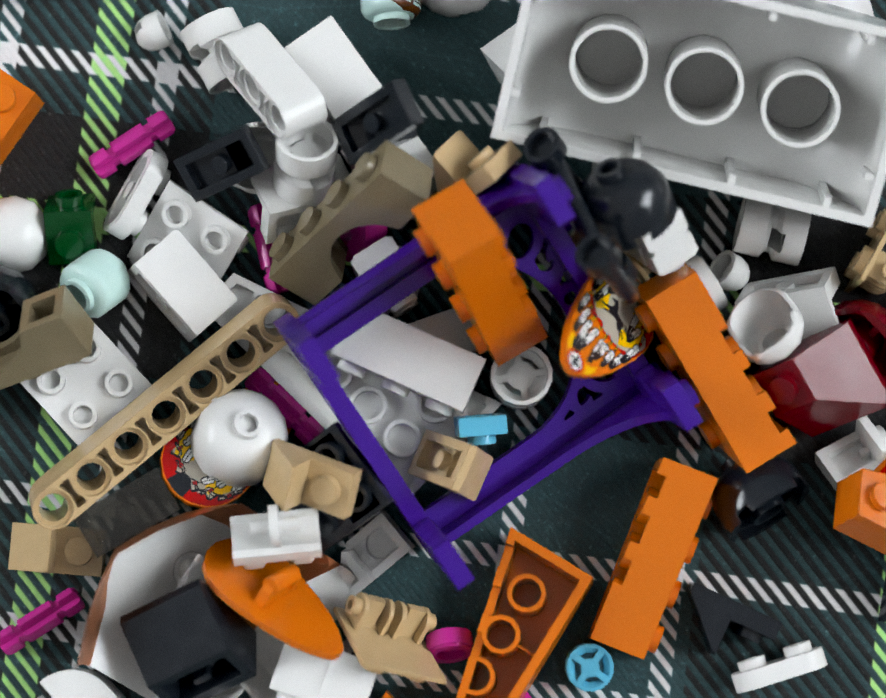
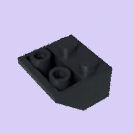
M338 421L302 447L362 470L351 516L343 520L318 510L322 553L350 536L394 501ZM300 503L297 506L291 508V510L308 509L312 507Z
M201 578L120 617V625L146 685L159 698H211L256 676L257 632L229 605L216 596Z

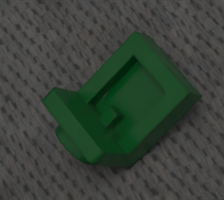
M65 189L48 197L43 216L49 265L70 264L87 251L97 249L94 222L96 199L94 193L83 194L78 189Z

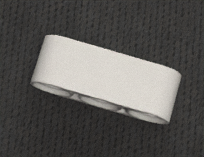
M262 23L252 24L214 40V54L219 68L278 139L287 138L326 121L327 107L322 93Z

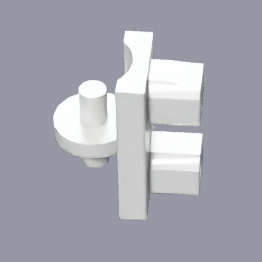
M277 504L267 505L268 513L230 516L234 566L243 565L246 570L260 569L271 562L292 561L295 565L312 563L314 558L322 557L318 510L315 508L278 512Z

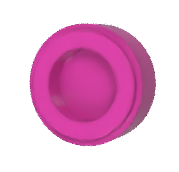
M462 627L437 629L429 633L425 638L427 649L431 651L437 663L463 661L470 657L474 645L472 632Z

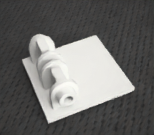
M169 180L127 257L137 262L173 230H178L222 279L236 253H241L249 241L247 234L249 231L203 200L195 202L189 191L174 181Z
M95 323L91 356L83 358L77 363L67 364L41 374L35 379L20 382L77 445H80L152 385Z

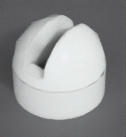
M159 10L145 15L137 22L134 31L137 43L143 49L156 51L174 43L171 30Z
M731 250L721 252L713 260L709 268L725 291L742 289L749 281L750 270L748 263Z

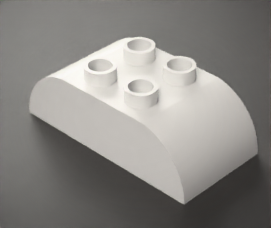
M522 0L490 138L507 142L511 140L515 144L523 145L525 139L534 130L549 127L554 129L567 146L566 156L600 163L609 158L629 157L642 159L658 169L667 180L872 228L886 178V20L816 0Z

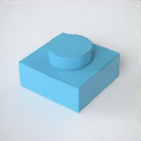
M503 413L453 417L455 436L459 438L467 437V443L474 446L495 444L496 435L508 434L507 415Z

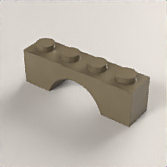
M387 140L372 154L369 152L363 154L348 177L343 181L340 179L336 180L327 191L325 198L315 208L309 206L300 216L297 225L289 233L282 232L278 235L269 251V256L272 258L269 279L311 304L316 305L343 280L348 247L342 241L340 235L352 228L364 225H382L400 229L414 216L411 209L429 199L433 169Z
M65 284L23 300L19 330L9 339L0 342V390L25 380L35 379L41 374L67 364L77 363L83 358L91 356L94 322Z

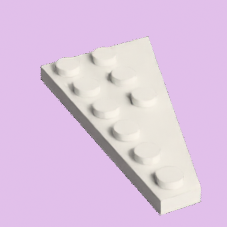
M233 273L224 283L235 294L237 301L215 321L223 327L258 297L274 292ZM289 301L299 316L308 311V309ZM277 308L269 311L264 320V327L276 328L273 322L285 315V310ZM235 340L246 352L248 351V340ZM287 344L261 365L325 430L338 421ZM333 348L325 352L341 376L337 381L413 495L427 482L407 473L426 429L466 442L467 437L459 438L455 436L453 417L494 413L502 405V403L473 390L464 413L461 414L453 411L451 417L448 418L424 407L427 398L410 391L407 398H403L380 387L384 380L381 377L366 371L363 379L337 368L340 359L331 354Z

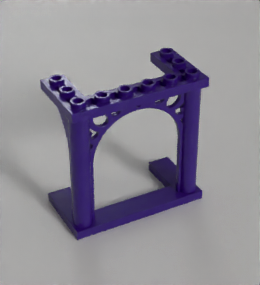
M516 161L501 176V180L476 197L503 233L506 243H504L506 249H508L507 243L510 231L514 226L519 223L528 225L531 231V243L525 254L520 257H513L517 265L515 269L528 274L541 283L553 295L567 319L573 303L566 304L564 296L572 291L576 299L582 285L589 277L576 262V246L567 233L573 229L570 220L576 217L568 204L574 198L568 186L559 175L556 174L552 177L545 170L540 171L535 169L533 165L527 166ZM414 238L299 317L295 318L288 312L274 321L273 324L350 439L394 500L393 503L427 554L455 587L460 590L475 580V578L452 545V542L582 452L618 433L657 421H671L688 432L701 423L703 419L695 408L700 403V400L691 385L684 378L678 381L670 370L663 372L655 362L649 364L642 353L631 363L616 370L608 379H581L570 376L564 395L551 416L536 431L493 460L475 501H471L449 490L431 504L422 508L337 381L341 376L325 354V352L436 278L431 268V265L438 262L435 254L428 258L416 238ZM543 245L544 259L548 262L551 260V265L546 270H540L535 263V259ZM562 276L565 278L566 282L561 283ZM582 387H586L594 392H600L593 398L587 394L582 403H579L577 393Z

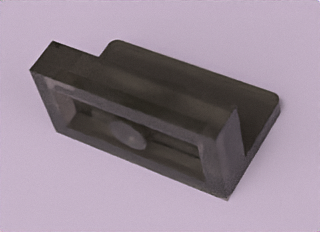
M159 464L99 499L74 520L98 558L177 512L182 506L164 482Z

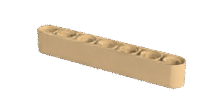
M266 293L258 297L38 478L29 491V503L36 522L43 528L50 530L61 529L70 524L197 419L201 412L213 402L211 401L212 399L227 394L283 348L287 343L277 328L264 327V320L269 311L277 308L284 309L286 313L290 312L295 318L299 317L291 303L282 295L276 293ZM238 339L249 341V348L244 356L235 359L227 357V349L232 342ZM200 370L212 372L211 382L206 387L201 389L190 387L189 382L194 373ZM162 401L175 403V410L170 417L157 419L152 416L153 408ZM133 432L138 434V441L132 448L122 450L114 446L116 439L122 433ZM87 463H96L102 467L100 474L92 480H83L77 476L78 470ZM49 494H58L65 498L63 504L56 510H44L39 505L42 499Z

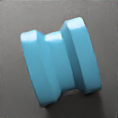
M582 643L569 651L565 659L564 670L567 678L575 687L583 691L594 692L604 688L610 682L614 673V663L611 655L605 648L594 643Z

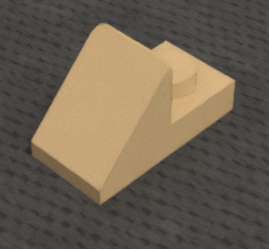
M459 130L433 155L437 194L463 179L476 196L496 182L523 154L511 140L495 151L489 145L479 151L464 132Z
M426 429L407 473L450 490L471 501H475L492 465L493 457L472 444Z
M274 439L271 444L263 486L282 511L286 512L301 503L344 520L353 513L362 470L281 439Z
M12 522L8 570L102 577L105 567L108 530L69 526L50 530L43 528L39 524Z

